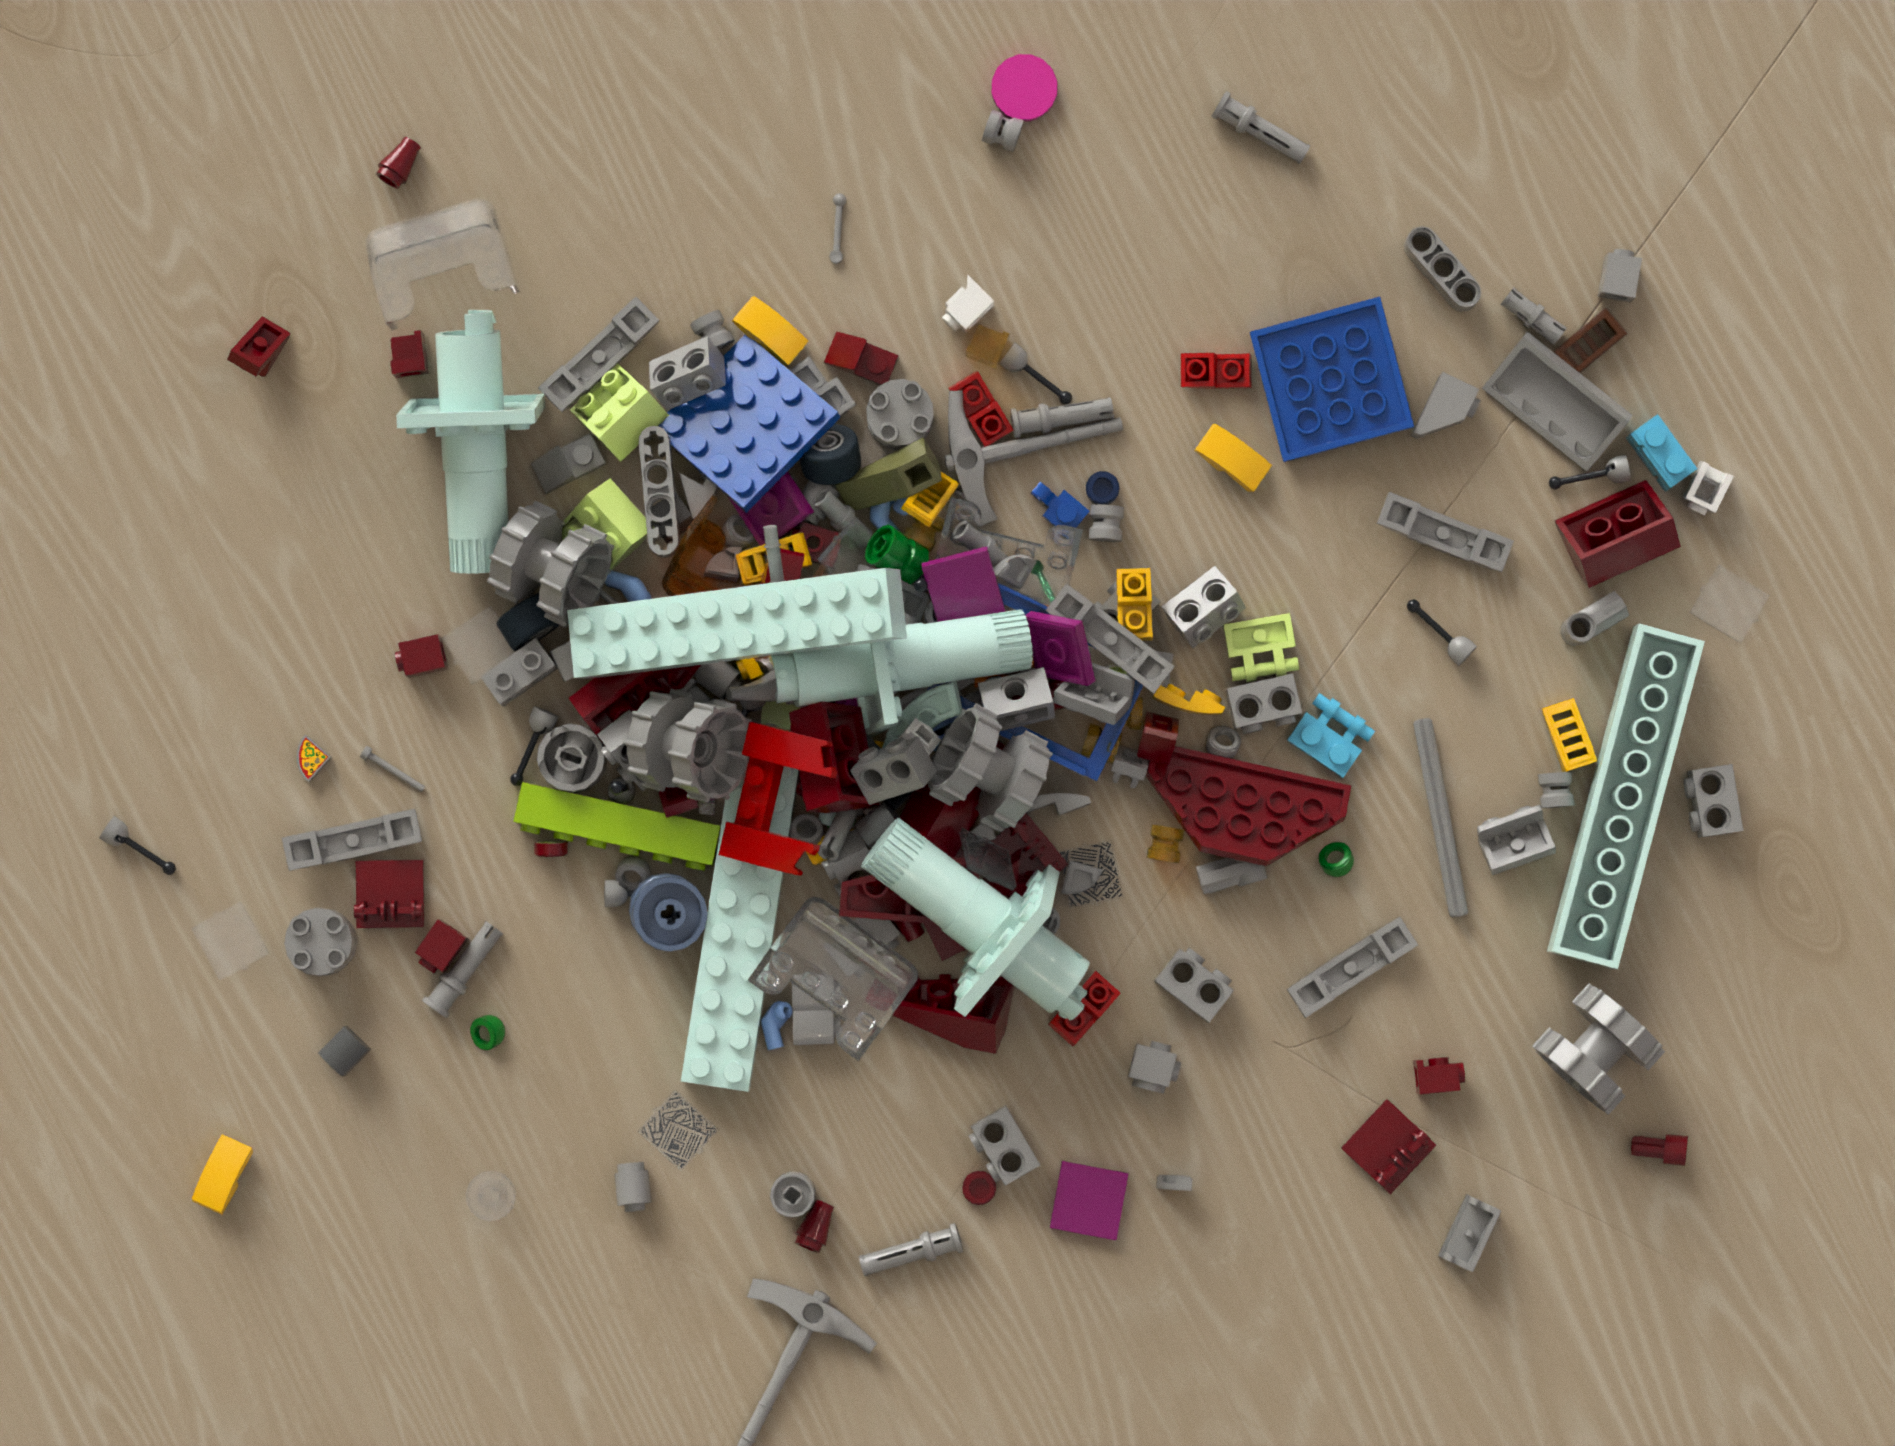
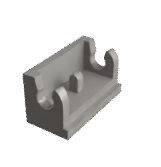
M1466 1194L1438 1256L1473 1272L1501 1210Z

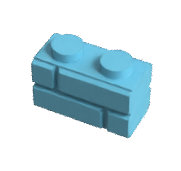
M1658 414L1626 437L1651 474L1658 477L1657 482L1665 492L1698 469Z

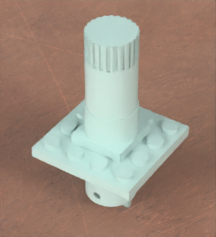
M468 310V314L464 315L465 330L446 331L435 334L439 398L410 399L396 415L397 429L406 428L407 434L426 433L427 429L435 427L436 437L441 436L443 471H445L450 571L455 573H490L491 559L489 557L493 554L502 533V527H506L509 522L506 481V431L508 428L509 430L530 429V425L536 423L545 409L544 394L504 395L500 331L493 328V323H496V319L491 310Z
M1019 609L926 624L915 623L906 625L907 639L769 656L776 679V703L794 701L796 707L812 705L820 701L833 702L857 698L858 706L862 709L866 734L869 737L877 736L898 723L897 717L902 716L900 699L898 696L894 697V694L899 691L931 687L933 684L1030 670L1033 661V651L1028 621L1023 610Z
M900 818L895 819L868 852L861 867L937 924L945 934L969 951L963 959L966 963L960 971L963 974L957 982L960 986L954 994L957 996L954 1009L966 1017L998 977L1002 976L1047 1012L1053 1013L1057 1010L1059 1016L1070 1021L1077 1017L1085 1006L1080 1001L1087 995V990L1081 987L1079 982L1085 975L1090 962L1042 926L1051 915L1060 872L1050 864L1043 872L1035 871L1026 883L1028 889L1024 895L1020 896L1014 892L1007 899L984 880L978 879Z

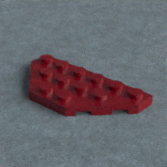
M1177 746L1174 747L1169 764L1149 760L1146 774L1149 782L1200 852L1262 866L1270 865L1343 822L1346 817L1352 787L1347 784Z

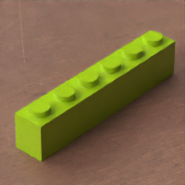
M524 782L521 785L513 822L521 824L520 831L540 835L542 828L554 831L553 838L573 842L574 836L587 838L586 845L606 849L607 843L619 845L620 853L638 857L640 850L653 853L652 860L672 864L673 858L686 860L685 867L705 871L706 865L714 866L721 826L678 816L666 818L665 813Z

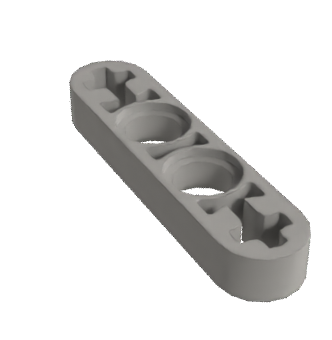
M650 426L644 429L639 436L647 538L649 547L656 556L668 558L676 554L680 547L671 441L663 428ZM653 434H657L659 439L664 440V443L658 444V455L660 458L666 456V460L654 459L647 462V457L654 458L651 446L646 445V442L652 439ZM657 466L663 467L667 471V478L661 484H653L648 478L650 470ZM657 500H666L670 504V511L665 517L660 518L652 514V506ZM672 522V527L665 526L667 537L673 539V543L667 545V550H662L660 545H655V541L661 539L660 528H653V524L665 525Z

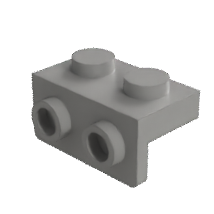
M1092 663L1096 681L1091 685L1084 686L1063 682L1054 691L1053 703L1061 705L1070 711L1080 712L1096 718L1099 722L1115 725L1131 707L1135 679Z
M1540 805L1521 807L1511 815L1503 818H1490L1477 827L1478 843L1492 875L1556 853V847L1543 819V810Z

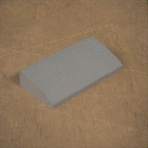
M1526 332L1482 387V389L1586 471L1592 467L1632 417L1631 413L1529 332Z

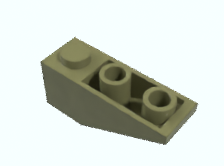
M922 437L865 466L855 476L845 482L835 484L846 505H849L856 511L912 496L942 481L940 464L925 438Z

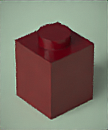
M439 634L398 643L400 651L395 652V660L398 671H404L406 677L411 678L448 669L442 637Z
M437 919L415 951L421 957L418 963L434 974L438 969L445 972L469 938L442 919Z

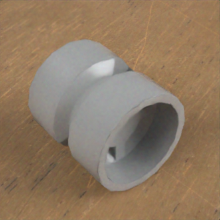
M790 1171L782 1174L774 1182L771 1188L770 1199L773 1207L779 1214L786 1217H798L804 1215L811 1208L815 1200L816 1190L813 1182L807 1175L801 1172Z

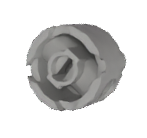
M897 379L878 386L870 395L866 408L867 424L873 438L883 446L895 451L922 437L926 438L933 424V403L928 393L915 381Z
M566 724L556 727L545 735L538 747L537 762L540 772L549 784L561 791L578 793L590 790L600 781L606 771L607 758L600 750L604 747V744L594 732L582 725Z
M314 908L303 911L291 920L286 930L284 944L287 956L295 968L306 974L326 976L338 973L352 960L356 953L357 937L354 926L341 913L336 910Z

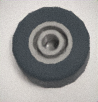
M834 424L800 458L801 470L805 478L816 484L834 485L845 482L855 476L861 467L859 443L855 432L847 426Z
M539 593L512 607L496 623L509 646L514 651H518L535 638L538 640L542 639L559 626V624L545 618V612L536 606L539 601Z

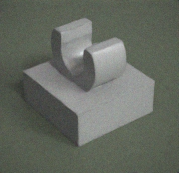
M1118 745L1111 769L1114 772L1113 782L1118 783L1120 776L1123 774L1132 777L1130 788H1135L1139 780H1144L1149 760L1137 757L1138 750Z

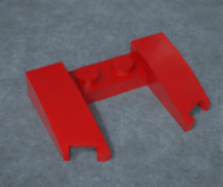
M749 722L742 755L748 756L749 761L734 823L726 822L718 855L801 876L803 871L795 867L796 863L805 851L810 855L816 856L820 845L770 832L772 815L784 766L836 778V767L825 768L822 748L832 747V742L766 724Z

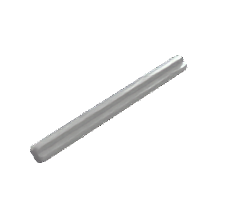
M1430 718L1414 721L1413 725L1448 911L1451 917L1465 916L1468 914V908L1433 723Z

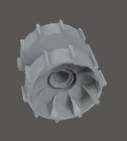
M534 501L533 505L520 506L518 512L511 518L506 527H502V533L493 554L489 557L491 563L487 583L496 588L495 594L516 604L519 599L533 596L540 586L539 601L536 606L545 612V618L566 628L568 626L567 610L591 607L595 601L599 600V594L608 574L611 572L610 564L614 545L606 540L607 534L584 524L582 529L569 530L567 537L561 542L562 527L565 522L556 516L557 510Z
M671 689L670 693L651 691L650 698L637 711H632L634 717L629 727L628 737L623 741V744L627 745V757L630 764L628 772L635 773L639 779L644 781L643 787L664 792L666 787H678L688 792L687 798L706 803L709 802L710 798L728 800L730 798L729 794L745 779L749 757L742 755L749 722H752L751 719L745 718L742 713L736 710L737 705L735 703L715 699L714 704H704L692 700V694L675 689Z
M975 703L973 708L962 709L961 714L945 730V734L935 754L932 755L931 760L937 772L927 783L930 788L929 795L952 806L953 802L965 801L966 796L975 786L980 788L978 804L975 807V810L981 816L979 821L1002 832L1004 828H1015L1017 822L1024 816L1027 810L1032 808L1043 782L1047 779L1046 773L1053 753L1046 747L1048 741L1027 730L1022 735H1013L1010 742L1002 750L997 748L999 732L1002 729V726L996 720L998 715Z
M1588 983L1572 1001L1576 1009L1591 1023L1587 1030L1572 1044L1561 1034L1549 1027L1532 1047L1576 1091L1594 1106L1609 1115L1625 1095L1622 1093L1623 1090L1606 1073L1623 1054H1626L1636 1064L1643 1066L1649 1071L1665 1051L1662 1049L1663 1045L1622 1006L1606 995L1601 989L1599 990Z

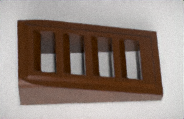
M1606 307L1553 352L1581 373L1627 335L1628 332ZM1601 320H1604L1615 335L1609 338L1598 323ZM1593 329L1604 342L1601 347L1587 333L1589 330ZM1581 337L1594 352L1590 356L1577 342ZM1570 346L1583 360L1579 365L1566 351Z

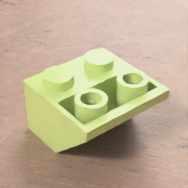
M619 364L606 372L602 379L590 391L581 396L578 402L570 409L620 462L639 445V436L644 429L650 426H659L669 416L652 395Z
M611 478L589 492L563 521L565 524L562 527L563 540L567 537L569 530L582 529L584 524L607 534L606 540L614 545L611 555V570L619 565L647 538L646 517Z

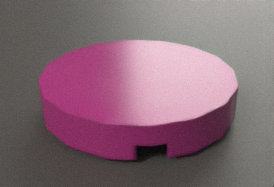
M1018 54L1006 59L997 67L992 78L991 95L996 106L1006 117L1010 119L1015 117L1024 120V122H1031L1043 116L1052 108L1057 97V79L1053 69L1043 59L1032 54Z

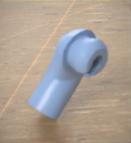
M895 500L870 507V521L877 530L885 525L893 526L899 530L889 518L890 507L895 503Z
M613 570L608 574L605 581L606 586L621 590L628 602L652 599L650 592L647 591L644 583L639 578Z

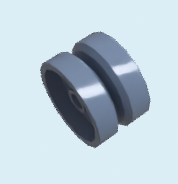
M666 872L651 875L639 883L631 895L628 909L631 924L643 941L655 949L670 952L685 949L697 941L705 929L708 915L705 899L697 887L680 875ZM667 905H671L673 908L672 914L668 917L661 915V911L666 910Z

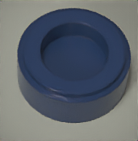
M1106 471L1094 473L1086 484L1087 497L1096 505L1111 504L1117 498L1120 490L1117 478Z

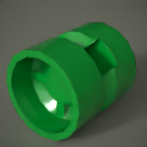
M885 525L879 528L870 538L865 550V559L867 563L877 569H900L901 580L912 584L923 574L922 563L929 561V551L927 547L914 539L906 538L904 533L893 526Z

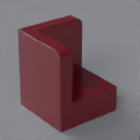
M421 330L414 331V335L391 338L393 360L390 361L392 375L395 378L429 374L425 338Z

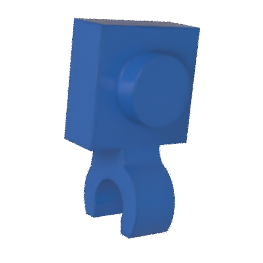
M1039 482L1031 492L1036 499L1048 508L1042 517L1067 538L1090 512L1066 490H1063L1057 497L1047 486Z

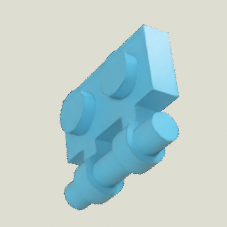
M1319 693L1312 704L1323 712L1318 719L1306 712L1287 741L1339 777L1344 778L1362 751L1351 743L1352 740L1358 735L1368 742L1375 730L1364 724L1366 720L1359 715L1354 717L1340 707L1341 703L1334 698L1329 700ZM1331 717L1348 728L1343 736L1326 726Z

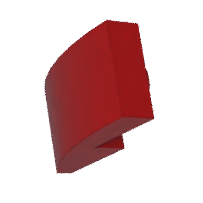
M1181 353V387L1205 389L1252 388V355L1250 353Z
M978 371L973 372L948 388L949 391H963V408L966 419L984 447L991 445L1014 431Z
M1097 971L1081 986L1087 990V995L1080 1001L1085 1005L1081 1013L1071 1021L1062 1018L1057 1013L1048 1023L1072 1047L1076 1045L1121 994Z

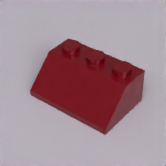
M1647 480L1555 520L1556 527L1572 562L1588 588L1681 547L1674 518Z
M820 701L789 712L790 731L831 741L833 744L832 747L822 748L825 768L836 767V778L799 770L803 789L802 798L806 805V811L834 813L878 806L879 802L871 805L868 804L850 771L858 762L859 754L869 748L861 707Z

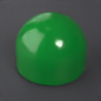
M1330 843L1319 853V863L1323 871L1329 876L1343 877L1353 867L1354 857L1349 846L1345 843ZM1333 851H1339L1344 854L1342 860L1337 863L1327 862L1329 854Z
M484 1015L472 1022L470 1034L477 1047L482 1050H491L503 1042L506 1030L503 1022L498 1017ZM482 1025L488 1029L490 1041H485L480 1037L479 1031Z

